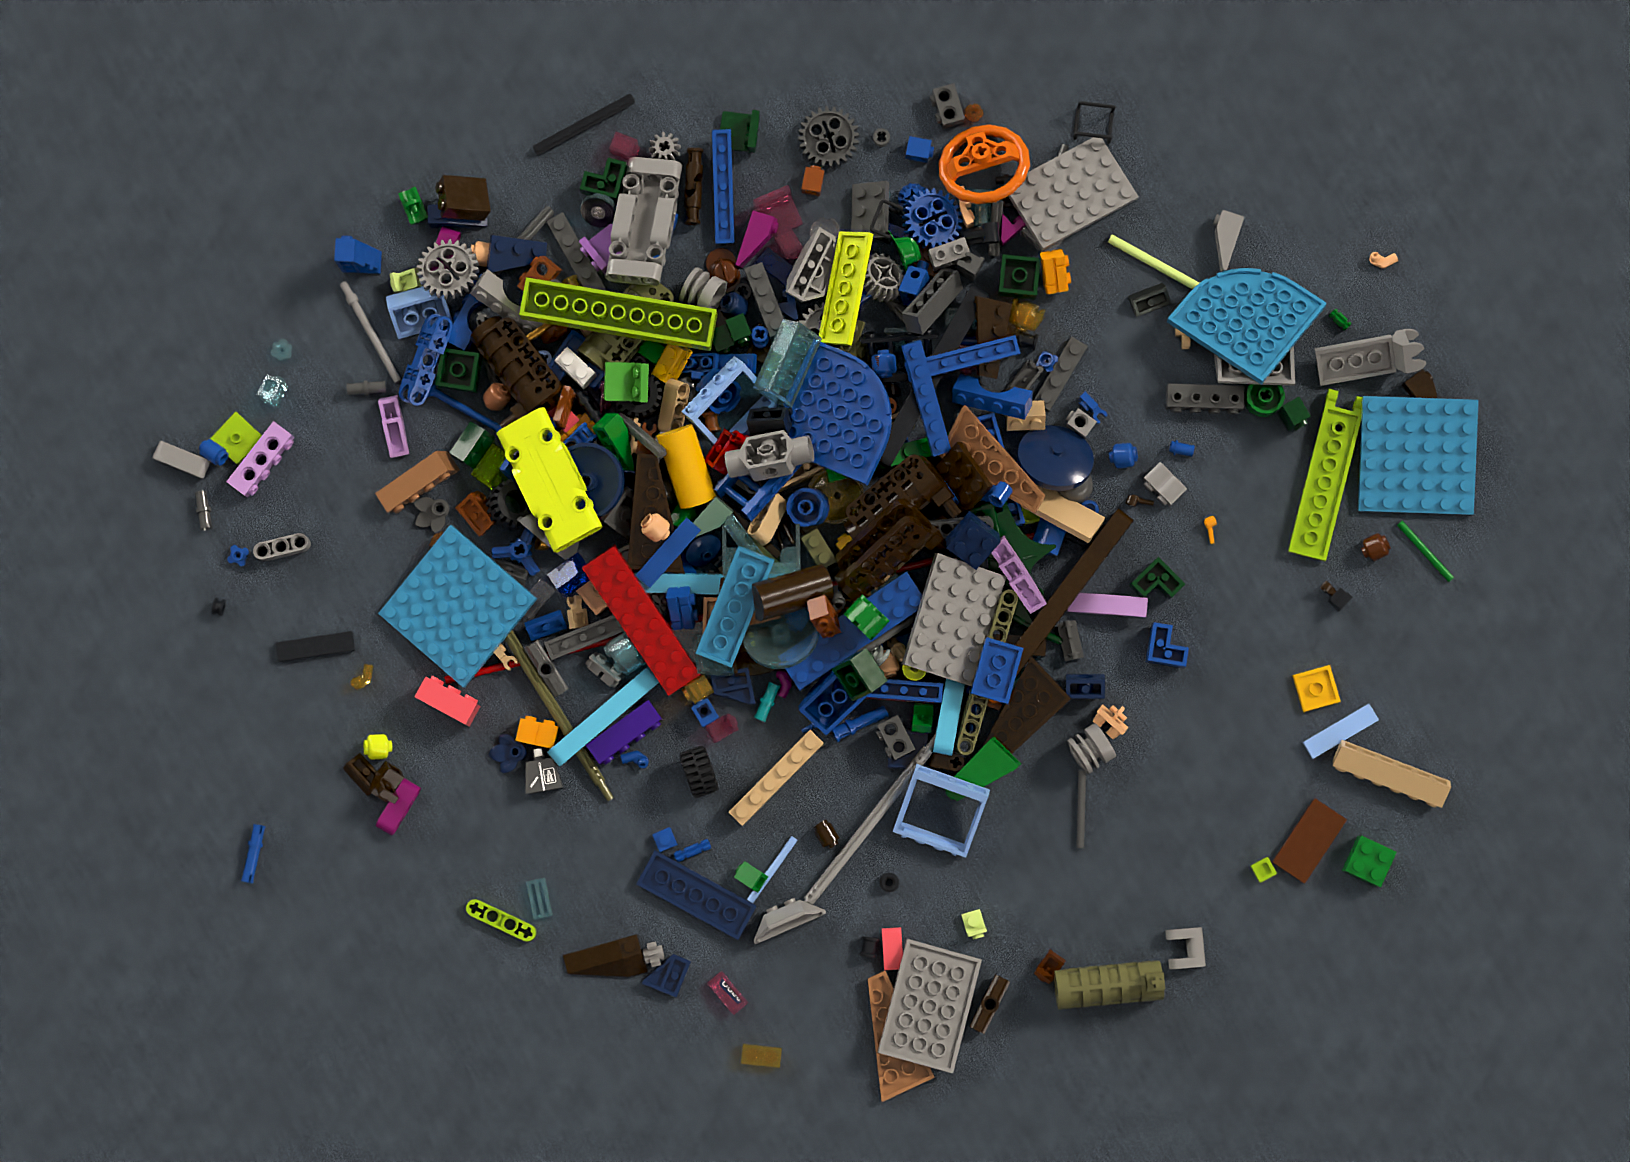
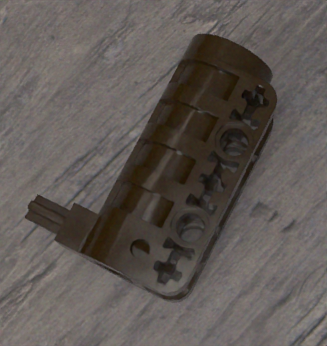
M491 317L472 332L470 340L517 402L510 409L513 414L499 423L502 428L538 408L545 407L548 413L558 405L560 396L558 397L556 394L559 391L560 393L562 392L563 384L512 318ZM517 337H519L520 339L522 337L524 338V343L522 345L520 344V342L516 340ZM533 356L536 363H533L529 357Z
M914 454L904 459L847 506L846 515L849 520L844 523V527L853 539L897 499L905 500L919 511L934 501L938 507H944L953 519L959 516L962 511L953 501L955 495L948 488L945 480L929 459ZM904 472V473H905V477H904V479L902 480V479H901V474ZM874 496L875 502L872 504V498ZM884 519L881 524H888L891 519Z
M897 499L837 553L835 559L838 567L842 570L835 575V580L842 591L855 602L862 594L868 598L871 595V591L874 588H879L885 582L884 579L888 575H893L902 562L906 563L916 549L920 550L923 546H926L930 550L936 547L941 552L945 551L946 553L949 550L946 548L945 540L938 528L932 525L911 504L903 499ZM884 519H891L888 524H881ZM858 544L863 545V547L859 550L854 549V547Z

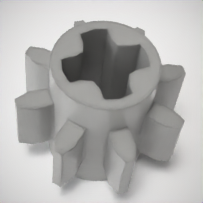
M656 941L647 943V948L643 949L645 963H651L652 967L661 965L660 960L665 959L662 945L657 946Z

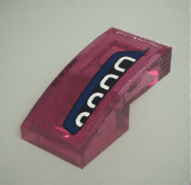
M723 971L719 972L707 983L733 1015L749 1003Z

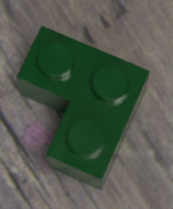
M608 158L603 175L584 171L580 186L581 194L617 203L623 186L622 180L626 175L627 163Z
M743 313L725 320L726 324L714 330L712 343L717 354H730L733 352L732 349L736 347L740 349L745 348L752 341V333Z
M1158 557L1129 586L1142 598L1153 588L1157 587L1170 600L1185 583Z

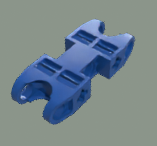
M430 314L425 319L415 344L418 348L413 362L407 366L399 388V397L402 401L416 406L425 402L436 375L433 371L440 354H444L453 327L450 318L438 314ZM433 317H437V319L435 320V322H434L433 325L431 326V325H430V320H431ZM444 319L448 322V327L443 330ZM425 355L428 356V362L426 364L423 363V357ZM406 389H408V399H405L403 396ZM420 392L421 399L418 402H414Z

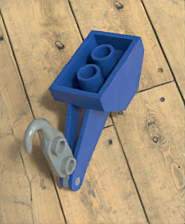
M883 644L870 651L878 667L885 662L890 654V649H887L885 653L883 652ZM830 671L810 689L800 703L798 710L827 735L867 695L852 701L834 672Z

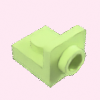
M980 909L961 914L967 936H972L973 939L984 937L983 933L987 932V929L985 928Z

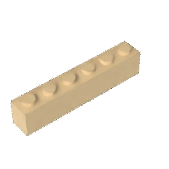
M809 730L729 813L744 826L824 743Z
M1342 739L1333 758V766L1338 771L1350 772L1358 779L1365 778L1371 780L1377 786L1384 785L1395 793L1402 792L1407 794L1413 800H1423L1431 807L1438 806L1442 808L1451 789L1449 780Z

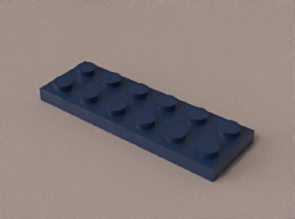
M656 850L653 852L637 882L638 886L739 940L757 907L753 903Z

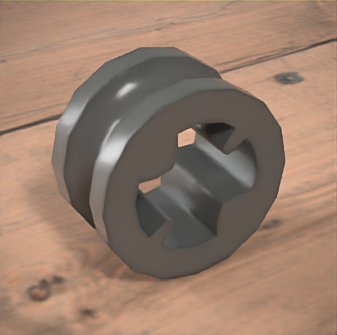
M880 128L874 132L873 141L878 147L888 145L890 133L886 129ZM878 134H885L886 141L882 142L881 140V142H879Z

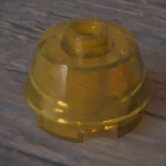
M1014 298L1009 322L1016 325L1015 328L1021 331H1035L1045 319L1046 309L1038 310V305L1028 301L1018 303L1019 300Z

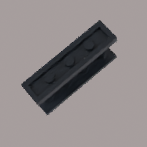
M929 327L923 335L907 331L891 333L868 331L861 334L860 339L861 344L867 343L868 366L872 369L871 357L875 355L874 343L886 342V350L894 354L893 341H905V344L913 342V340L924 339L925 356L930 357L932 356V339L938 338L936 329L933 330V328ZM905 367L897 369L896 373L892 374V377L880 378L882 383L909 381Z

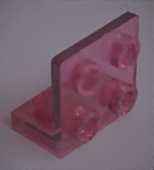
M788 185L753 199L757 212L778 219V229L776 234L773 233L772 237L803 224Z

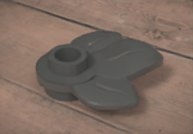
M430 497L418 499L414 505L421 512L416 519V526H431L434 533L442 530L445 526V517L450 510L448 503L442 499L434 501ZM438 506H443L442 512H437Z

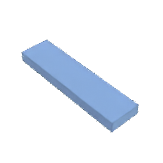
M1367 704L1302 743L1311 758L1314 759L1339 744L1341 739H1348L1379 719L1370 704Z

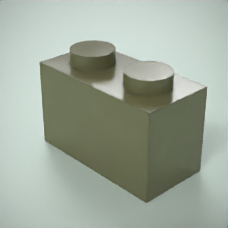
M817 528L799 537L815 565L822 564L826 568L836 562L833 553Z

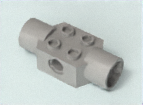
M784 430L746 437L741 449L725 452V463L729 477L735 478L750 475L754 482L791 475L796 465L814 462V450L809 435L791 439Z

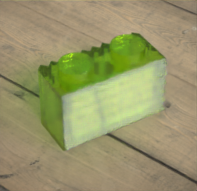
M493 443L471 475L490 489L493 486L497 487L502 480L500 477L502 471L499 468L506 459L505 451Z

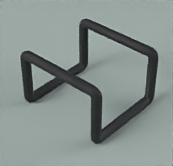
M1079 101L1076 108L1073 139L1076 140L1078 136L1104 138L1110 144L1115 105ZM1081 105L1111 108L1108 135L1078 132Z
M882 199L879 202L869 229L875 234L888 238V240H877L890 244L892 236L873 229L883 203L899 209L898 211L889 207L890 212L898 215L902 214L904 208Z

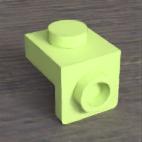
M417 268L401 273H390V285L393 291L400 293L421 287L422 285L419 281L421 278H418L417 273L419 271Z

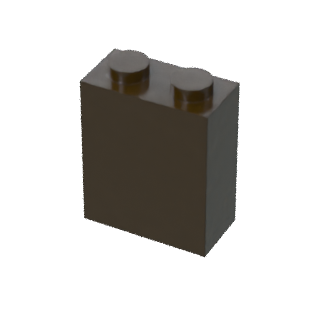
M442 175L439 182L436 183L435 190L439 197L438 209L441 212V218L485 221L491 212L486 178Z

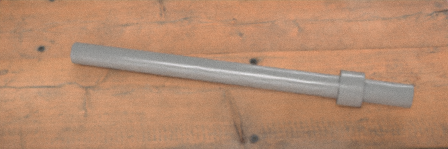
M347 281L342 282L340 286L346 295L347 303L355 311L394 383H398L401 381V378L359 305L357 295L353 294Z

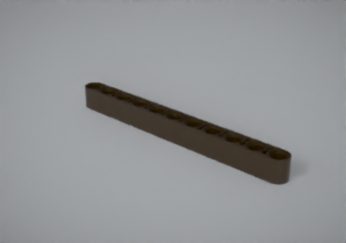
M1119 508L1015 646L1023 648L1016 677L1134 521V519Z

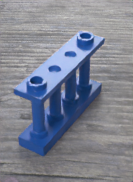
M802 464L796 465L791 475L770 478L763 486L758 485L747 475L730 478L727 474L717 482L714 490L720 498L728 494L742 505V513L752 522ZM738 479L756 492L751 500L745 499L731 488Z

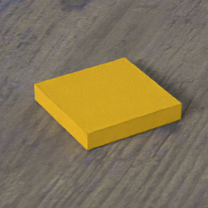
M1330 665L1292 675L1303 712L1341 702Z

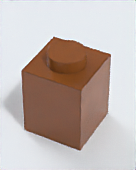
M811 165L805 168L802 193L820 196L824 179V170H821V167Z

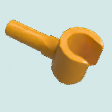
M1210 516L1204 520V525L1208 530L1210 544H1213L1215 542L1212 527L1216 526L1217 522L1214 516Z

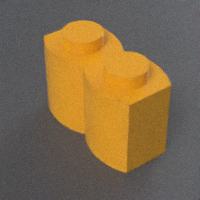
M526 715L525 719L520 718L515 741L549 749L555 746L559 727L555 726L554 721L544 720V723L536 722L537 718Z

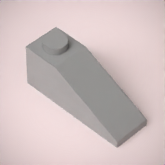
M1222 210L1220 215L1216 214L1213 223L1216 226L1214 232L1221 272L1226 271L1244 220L1243 216Z

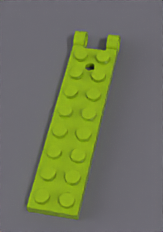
M1328 389L1325 405L1288 548L1290 553L1324 562L1327 559L1362 418V397L1356 396L1353 411L1335 407L1338 391ZM1336 425L1342 426V430L1340 432L1336 431Z

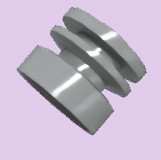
M697 267L687 277L679 296V302L718 309L720 301L725 295L727 282L716 276L710 279L709 272H703L701 268Z
M1096 723L1084 729L1086 739H1083L1079 734L1075 735L1078 744L1072 738L1067 740L1073 758L1087 774L1093 772L1089 763L1096 769L1099 768L1097 758L1107 763L1116 757L1113 747Z

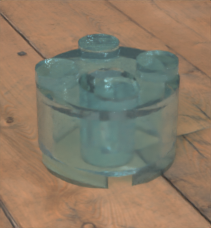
M626 632L607 642V646L604 647L608 657H612L615 661L613 665L619 674L629 675L646 664Z

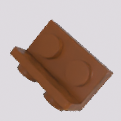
M480 491L470 493L455 508L480 537L496 522L490 520L491 514H487V509H489L486 506L487 497Z

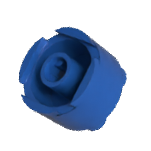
M712 368L696 385L697 394L721 369ZM734 380L708 408L717 414H721L720 412L731 411L740 401V384Z
M801 488L795 491L788 498L786 510L791 520L796 525L803 527H813L822 524L827 518L830 508L828 497L820 490L814 488ZM806 505L811 507L810 510L806 508Z

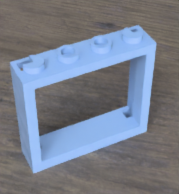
M735 356L726 363L681 411L712 446L716 443L717 438L698 417L741 372L747 376L763 395L750 409L764 406L776 408L780 404L745 363ZM749 410L729 430L731 433L737 430L743 435L750 436L746 422Z
M916 764L893 832L900 834L903 838L909 837L914 839L919 844L926 843L933 846L936 850H945L951 852L954 856L957 854L966 858L990 789ZM917 779L979 801L964 843L902 822Z

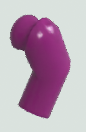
M780 669L776 672V678L780 680L782 686L777 695L786 699L793 682L788 672Z

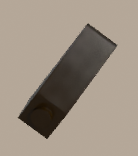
M1422 369L1402 384L1411 398H1437L1434 379L1428 371L1425 372Z

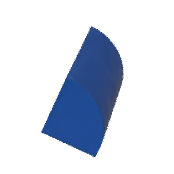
M1040 517L1033 541L1041 544H1055L1056 548L1046 555L1058 556L1066 531Z

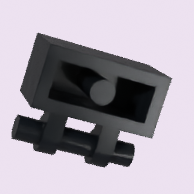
M768 406L750 409L746 420L750 436L784 430L789 436L792 426L789 415L793 414L792 407L778 406L777 408H768Z

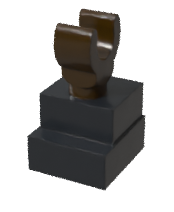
M1325 581L1320 587L1331 596L1328 602L1338 612L1353 598L1342 588L1336 591L1328 581Z

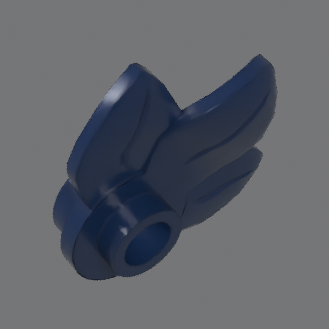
M509 734L499 735L500 744L490 750L489 756L493 760L500 762L501 773L513 771L517 767L518 761L524 759L526 748L522 743L516 742L513 736ZM515 748L518 749V754H517V755L514 754V749H515Z

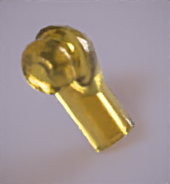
M364 664L363 674L357 678H352L351 686L355 689H362L370 684L373 665Z

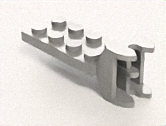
M1414 329L1397 330L1393 336L1385 335L1314 348L1320 386L1394 373L1396 369L1404 373L1423 369L1426 366V361L1412 359V357L1424 350V346L1417 342L1409 343V340H1414L1419 336V333Z

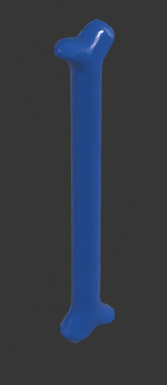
M432 383L427 398L434 396L496 432L502 429L500 424L439 391L435 384Z

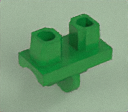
M416 186L398 193L411 226L428 219Z

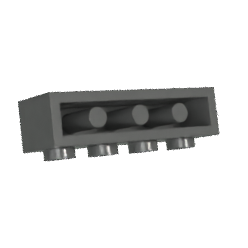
M942 268L902 312L907 332L923 335L961 292L963 287L957 270Z
M1167 384L1165 409H1170L1172 413H1180L1182 410H1189V413H1201V410H1206L1209 414H1219L1220 411H1227V414H1239L1244 409V386Z

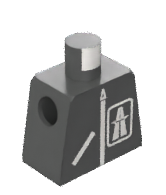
M544 748L532 750L534 761L526 762V794L564 788L555 761L552 758L545 759Z

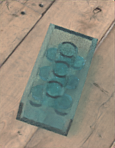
M783 319L753 389L776 404L792 407L822 338L800 322Z

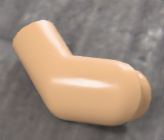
M1373 252L1370 255L1369 261L1372 265L1384 269L1398 262V258L1395 253L1383 257L1378 252Z

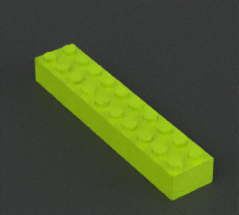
M526 277L519 315L522 320L711 351L717 309Z

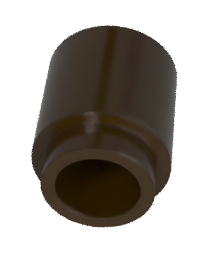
M827 819L813 827L814 833L823 848L828 847V849H831L839 844L837 840L840 837L831 822L828 823Z

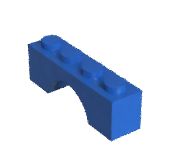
M471 294L465 295L461 311L458 310L453 317L455 322L453 323L447 343L462 351H468L473 343L470 340L472 334L469 327L470 316L477 307L484 305V303L478 301Z
M962 374L959 375L952 388V403L1024 420L1032 407L1033 391L1013 387L1006 392H990L980 386L978 378Z

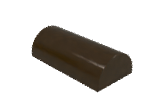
M822 564L752 584L757 621H764L808 608L807 600L823 595L829 601L833 598L832 580L827 569Z

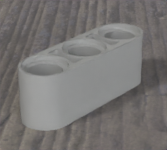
M159 441L152 457L159 462L204 479L210 461L163 441Z
M297 533L260 542L254 546L253 554L261 561H270L306 552L310 548L311 542L304 534ZM304 538V546L298 548L296 545L297 540ZM280 543H286V550L283 552L278 551ZM266 547L268 549L267 554L264 557H260L259 550Z

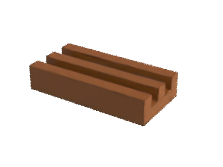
M563 386L553 417L554 423L559 428H566L576 393L571 386Z

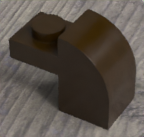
M385 761L372 780L370 792L384 802L390 801L395 804L399 799L396 788L404 779L401 769Z

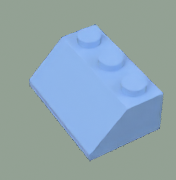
M421 286L386 296L388 311L398 339L419 334L425 319L430 314L448 317L453 324L448 302L443 294L440 298H437L436 292L430 295L429 290L425 291L424 287ZM433 317L430 320L431 326L433 325L437 317ZM444 319L443 327L448 326V322Z

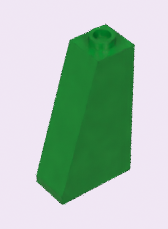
M992 737L954 777L984 787L1017 769L1022 763L995 737ZM945 789L946 795L952 800L959 801L966 797Z

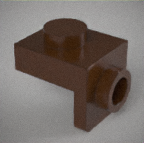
M1050 949L1037 966L1034 974L1040 981L1051 984L1054 979V970H1060L1066 960Z

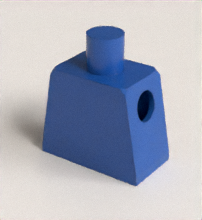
M919 260L916 267H908L898 289L903 305L909 306L930 282L927 271L929 264L927 262Z

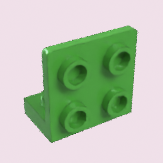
M605 362L604 400L648 402L649 364Z

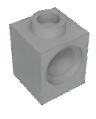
M1079 408L1076 412L1072 410L1065 419L1068 421L1066 427L1078 433L1084 439L1097 422ZM1075 419H1083L1085 425L1083 427L1076 426Z

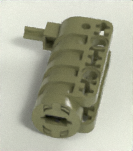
M661 283L657 286L629 284L623 293L674 302L672 292ZM592 331L578 347L577 352L605 373V362L630 363V360L638 354L639 344L646 340ZM628 343H634L630 348L625 347Z
M1159 960L1054 970L1057 1008L1061 1010L1164 1000L1165 980Z

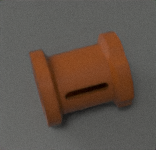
M713 411L702 414V417L705 419L706 428L711 433L721 431V427L718 424L717 416L719 414Z

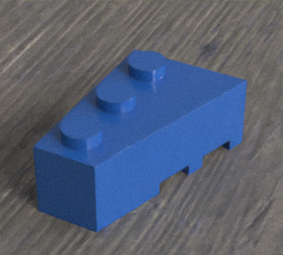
M352 236L336 238L334 261L342 272L381 274L382 251L353 239Z

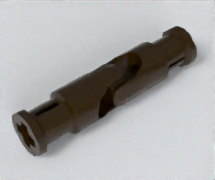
M693 147L687 148L688 164H686L684 201L686 219L684 224L697 226L700 225L699 209H701L703 174L701 154H703V149Z

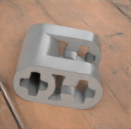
M1202 927L1165 930L1166 940L1186 939L1187 958L1168 959L1169 969L1206 966Z

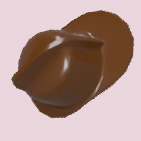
M717 248L707 256V270L710 274V279L716 276L726 281V292H731L735 290V287L741 280L739 267L735 265L736 258L731 251Z

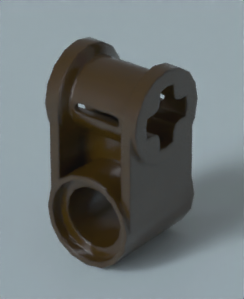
M933 752L927 761V766L956 772L960 771L965 765L964 758L955 753L949 756ZM955 757H958L959 762H962L961 766L958 765L957 768H953V764L950 763L951 760H955Z

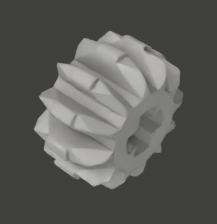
M662 132L661 138L656 134L654 136L656 141L650 140L652 147L649 148V152L653 153L651 158L675 161L674 156H680V152L677 150L681 149V145L677 144L678 138L672 139V133H669L666 137L665 132ZM668 145V149L662 151L661 147Z

